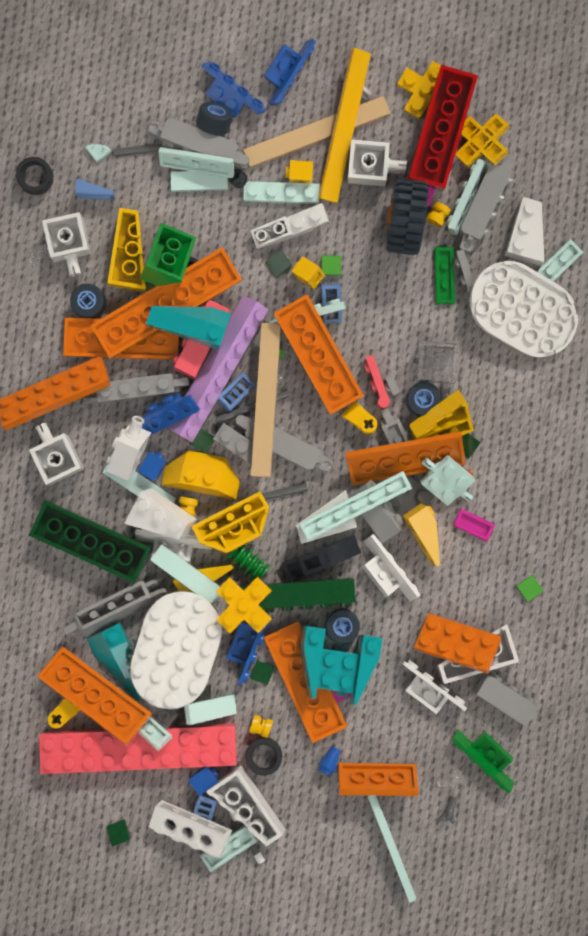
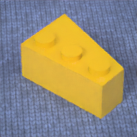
M459 389L434 406L426 415L419 417L409 424L414 440L460 431L461 435H465L474 431L467 402Z

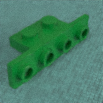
M457 729L452 738L455 746L464 751L473 763L481 767L483 772L490 776L499 788L510 793L515 782L502 770L513 761V757L486 731L471 742Z

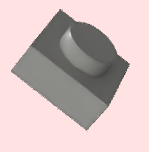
M393 375L384 379V387L387 395L391 394L392 397L398 395L400 391Z

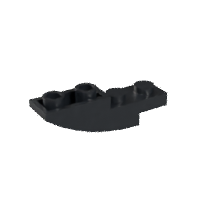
M355 535L283 561L282 566L289 581L323 570L362 552Z

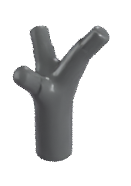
M450 796L444 813L436 819L437 823L445 818L448 821L451 820L452 824L455 823L454 808L458 798Z

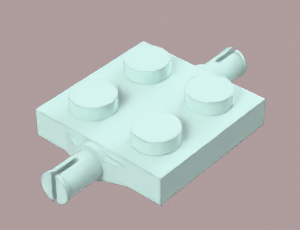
M449 455L436 464L428 458L422 461V464L429 471L420 480L421 484L447 506L460 496L467 502L473 499V496L466 490L475 482V478Z

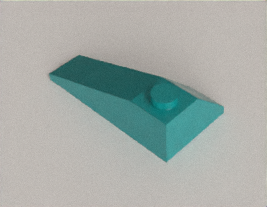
M152 306L146 325L219 350L231 313L214 307Z
M122 622L88 638L87 641L94 656L136 700L141 699L142 697L134 687L131 673L127 671L131 668V665H127L126 662L130 661L131 658L127 657L126 654L132 652L128 646L133 647Z

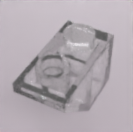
M143 698L139 702L140 705L152 713L151 717L165 730L168 729L179 715L175 709L156 707Z

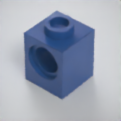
M157 451L154 454L148 452L138 472L156 482L167 464L163 460L165 456Z
M215 766L202 767L190 776L188 781L200 796L219 782L218 776L220 774Z

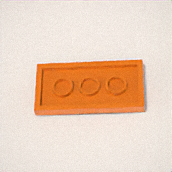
M428 613L414 648L417 651L488 674L502 638L499 635Z
M339 763V795L418 796L416 764Z

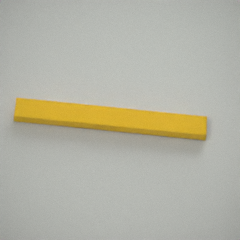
M357 48L351 49L318 199L332 203H338L371 53Z

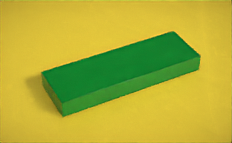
M435 247L436 305L455 304L454 247Z

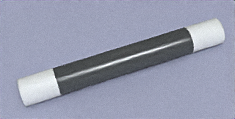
M231 812L229 813L238 829L244 826L241 821L239 822L234 818ZM256 843L251 845L249 849L257 863L261 864L265 861Z

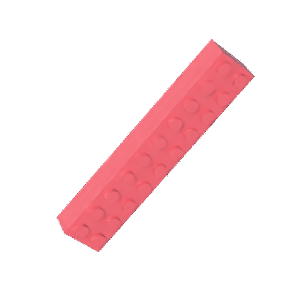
M236 723L162 726L172 735V739L159 751L150 745L139 733L126 746L105 729L44 731L39 734L41 774L234 766L237 765Z

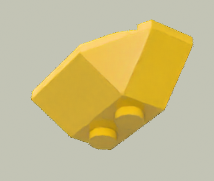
M187 450L165 466L161 486L236 500L240 480L225 457Z
M260 491L191 527L200 544L229 553L262 536L269 506Z

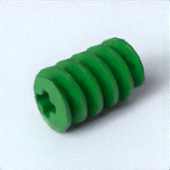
M247 544L233 550L227 557V560L235 558L233 565L235 566L240 563L239 570L241 571L246 568L244 575L247 576L252 573L250 580L253 581L257 577L261 578L271 565L263 566L265 560L257 561L259 555L251 556L253 549L251 548L246 551Z

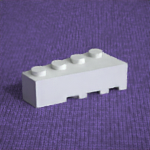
M506 624L493 632V634L501 636L502 640L490 670L519 662L508 625ZM447 660L437 665L442 685L483 673Z
M242 765L222 777L217 784L206 791L224 809L226 808L230 811L234 818L239 822L241 821L264 845L268 846L283 836L284 826Z

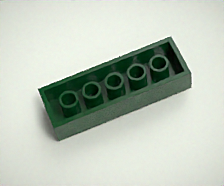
M48 500L44 501L28 535L134 584L138 582L153 550L152 547Z
M354 578L266 584L272 591L258 605L265 612H274V608H282V611H292L293 607L301 606V610L313 609V605H320L321 608H332V604H340V607L352 606L353 602H356ZM242 585L240 587L245 590L249 585Z

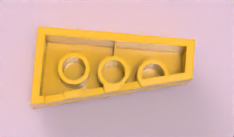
M119 208L107 284L108 287L145 293V281L140 279L144 265L139 211Z

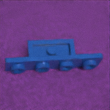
M314 39L307 40L298 54L286 44L281 46L263 75L264 78L277 87L268 102L269 105H277L284 100V93L287 88L294 84L295 75L303 69L305 59L315 49L313 47L316 43Z
M214 62L203 63L201 67L215 78L206 95L214 102L230 109L233 118L238 116L245 104L257 114L266 112L267 109L263 106L264 104L259 99L250 96L246 88L237 85L232 76L224 74L220 70L219 65Z
M179 393L173 396L170 394L163 398L161 402H154L146 408L147 411L143 417L142 429L151 432L152 435L199 412L200 407L190 394L181 397Z
M270 621L266 624L265 628H268ZM244 622L238 625L226 656L227 659L243 664L237 680V685L240 686L243 682H247L250 671H247L250 664H254L257 653L254 652L257 645L261 646L264 635H262L263 629L258 633L249 624Z

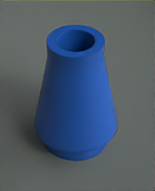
M331 746L318 763V770L332 777L333 772H336L341 750Z

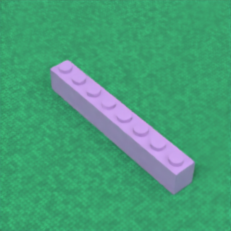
M245 296L242 297L229 320L220 349L216 350L213 348L186 394H190L200 407L199 412L168 426L167 429L190 442L194 441L269 311L267 308L253 299Z

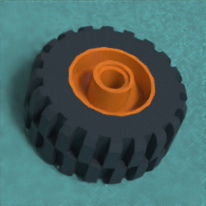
M401 178L395 180L392 201L387 215V251L407 255L419 254L428 204L429 185L425 181Z

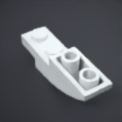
M320 203L250 231L256 248L259 249L313 231L314 228L330 221L324 205Z

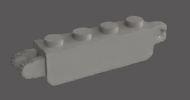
M173 118L166 120V123L153 120L150 123L148 133L160 139V144H163L162 146L165 148L231 158L234 160L235 168L246 170L249 167V157L238 152V146L234 141L208 134L197 127Z
M507 154L498 165L494 166L492 164L489 166L459 229L460 235L463 236L459 249L464 250L468 254L475 244L479 243L480 239H485L489 229H486L488 222H493L497 212H494L496 205L500 206L504 199L502 192L504 188L508 189L512 182V178H510L512 171L509 168L513 157L510 154Z
M169 373L110 381L111 386L97 391V397L86 398L83 401L84 404H108L168 396L170 394L175 395L176 392H180L181 387L189 386L188 377L178 378V374L173 375Z
M244 415L237 416L236 424L246 430V438L253 442L255 416L253 419L244 417ZM278 424L275 425L274 454L307 471L314 468L326 472L330 470L333 461L322 454V451L319 450V445L311 441L307 444L302 441L303 437L296 433L290 435L285 432L286 428Z
M155 578L147 583L144 581L137 582L76 612L73 615L75 619L72 620V624L64 627L66 635L69 638L75 635L87 637L154 604V600L166 594L164 588L150 593L151 589L162 583L161 579Z

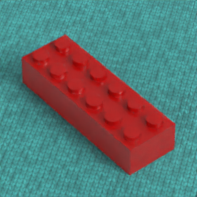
M445 65L440 66L407 179L425 181L429 187L444 191L478 75Z

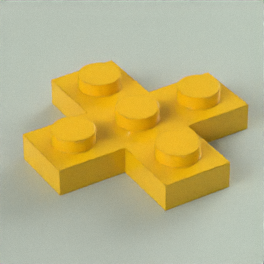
M434 61L431 62L424 76L406 68L397 83V86L412 94L404 111L419 120L429 105L441 66Z
M497 113L483 126L469 116L465 120L461 136L467 142L456 152L455 156L468 168L482 155L496 166L509 153L497 141L510 128L509 124Z
M229 577L216 592L230 606L216 620L229 633L243 620L259 633L272 618L258 604L272 590L259 577L245 590Z

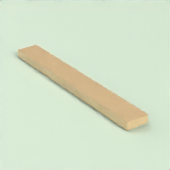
M384 96L359 105L354 128L391 114ZM337 114L243 149L244 154L249 157V167L258 166L331 138Z
M276 323L261 324L251 466L252 477L271 478L281 327Z

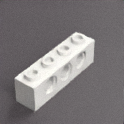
M163 800L155 806L148 826L158 834H165L174 841L186 843L192 849H200L209 856L218 858L225 852L232 832L229 828ZM169 820H172L175 826L171 825ZM186 827L190 828L193 833H189ZM204 835H207L211 841L206 840Z

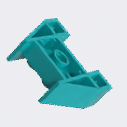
M303 626L300 649L308 697L316 699L317 688L351 693L349 704L357 705L380 658L383 638L359 635L357 652L353 654L323 649L326 629Z

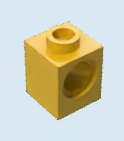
M290 160V166H286V178H289V183L312 184L313 162Z
M305 257L296 262L292 273L298 280L313 290L325 276V273L318 265Z

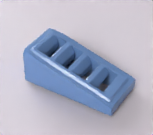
M76 179L75 193L78 198L114 200L116 198L112 190Z
M340 283L321 284L322 307L329 305L328 301L326 302V298L337 297L341 302ZM337 289V293L326 294V290ZM342 310L332 312L338 313L336 319H327V314L323 315V323H341Z
M242 372L220 394L216 402L227 413L231 412L256 387V384ZM241 380L248 386L247 389L239 383ZM237 386L243 393L240 394L234 387ZM230 391L237 397L236 400L228 394ZM224 397H226L232 404L230 405V404L224 399Z
M206 794L198 796L193 813L211 821L217 800ZM201 802H204V803H207V804L212 805V807L209 808V807L200 805V803H201ZM202 809L210 813L209 815L198 812V810Z

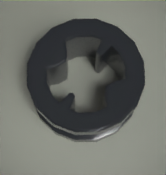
M235 169L233 178H229V182L238 189L244 187L248 180V176L241 169Z

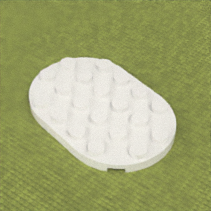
M504 261L490 265L476 277L471 287L470 309L480 328L527 356L547 357L557 354L571 342L575 335L578 314H576L574 301L570 294L560 285L522 263Z
M191 592L170 593L157 600L146 614L131 661V678L140 696L156 707L175 709L190 704L198 698L207 685L220 644L222 627L216 620L219 617L217 611L202 596Z

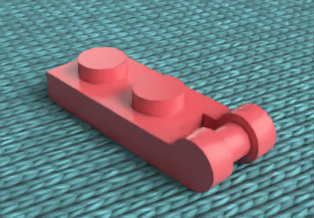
M371 355L365 358L366 363H363L366 374L370 373L372 381H369L372 391L377 392L379 398L377 406L380 409H385L390 401L374 356Z

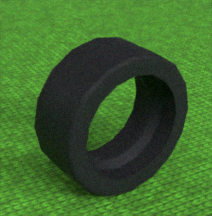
M32 156L25 158L16 169L17 183L30 195L44 194L53 184V171L48 163L40 157ZM33 165L42 167L46 173L45 181L36 187L27 185L24 180V172Z
M263 737L256 738L249 744L246 750L245 759L247 766L257 775L267 776L273 774L278 770L282 762L281 747L275 740L269 737L267 739ZM260 745H268L275 752V761L269 767H259L253 761V752Z

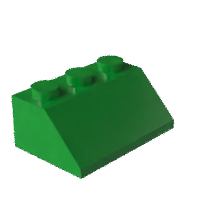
M160 223L140 279L156 286L181 283L196 237Z

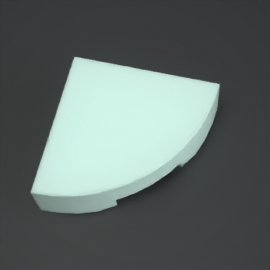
M90 144L85 147L97 163L112 152L109 147L101 144Z

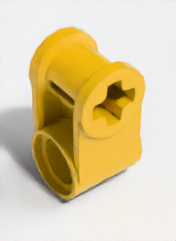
M355 401L341 415L364 434H373L377 429V420ZM366 421L368 423L372 421L373 428L371 429L369 427L368 429H365L364 422Z
M63 699L49 714L48 724L52 728H60L80 710L66 699ZM54 715H55V716L61 715V718H60L61 723H60V722L54 723V721H53V720L55 719Z

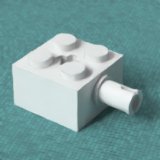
M351 140L347 183L385 187L387 173L389 171L406 173L407 161L390 160L388 158L390 143ZM366 161H370L371 165L367 166Z
M80 212L42 220L50 258L54 262L66 260L69 276L80 275L78 258L91 254L84 219Z
M133 416L131 424L126 429H122L119 437L115 438L112 444L114 451L110 453L107 459V464H109L107 472L127 481L140 465L151 432L142 429L144 419L139 416Z
M47 423L35 427L43 443L29 451L45 485L51 486L84 470L67 434L63 433L53 438ZM55 456L61 458L59 460V463L53 462L54 460H56Z

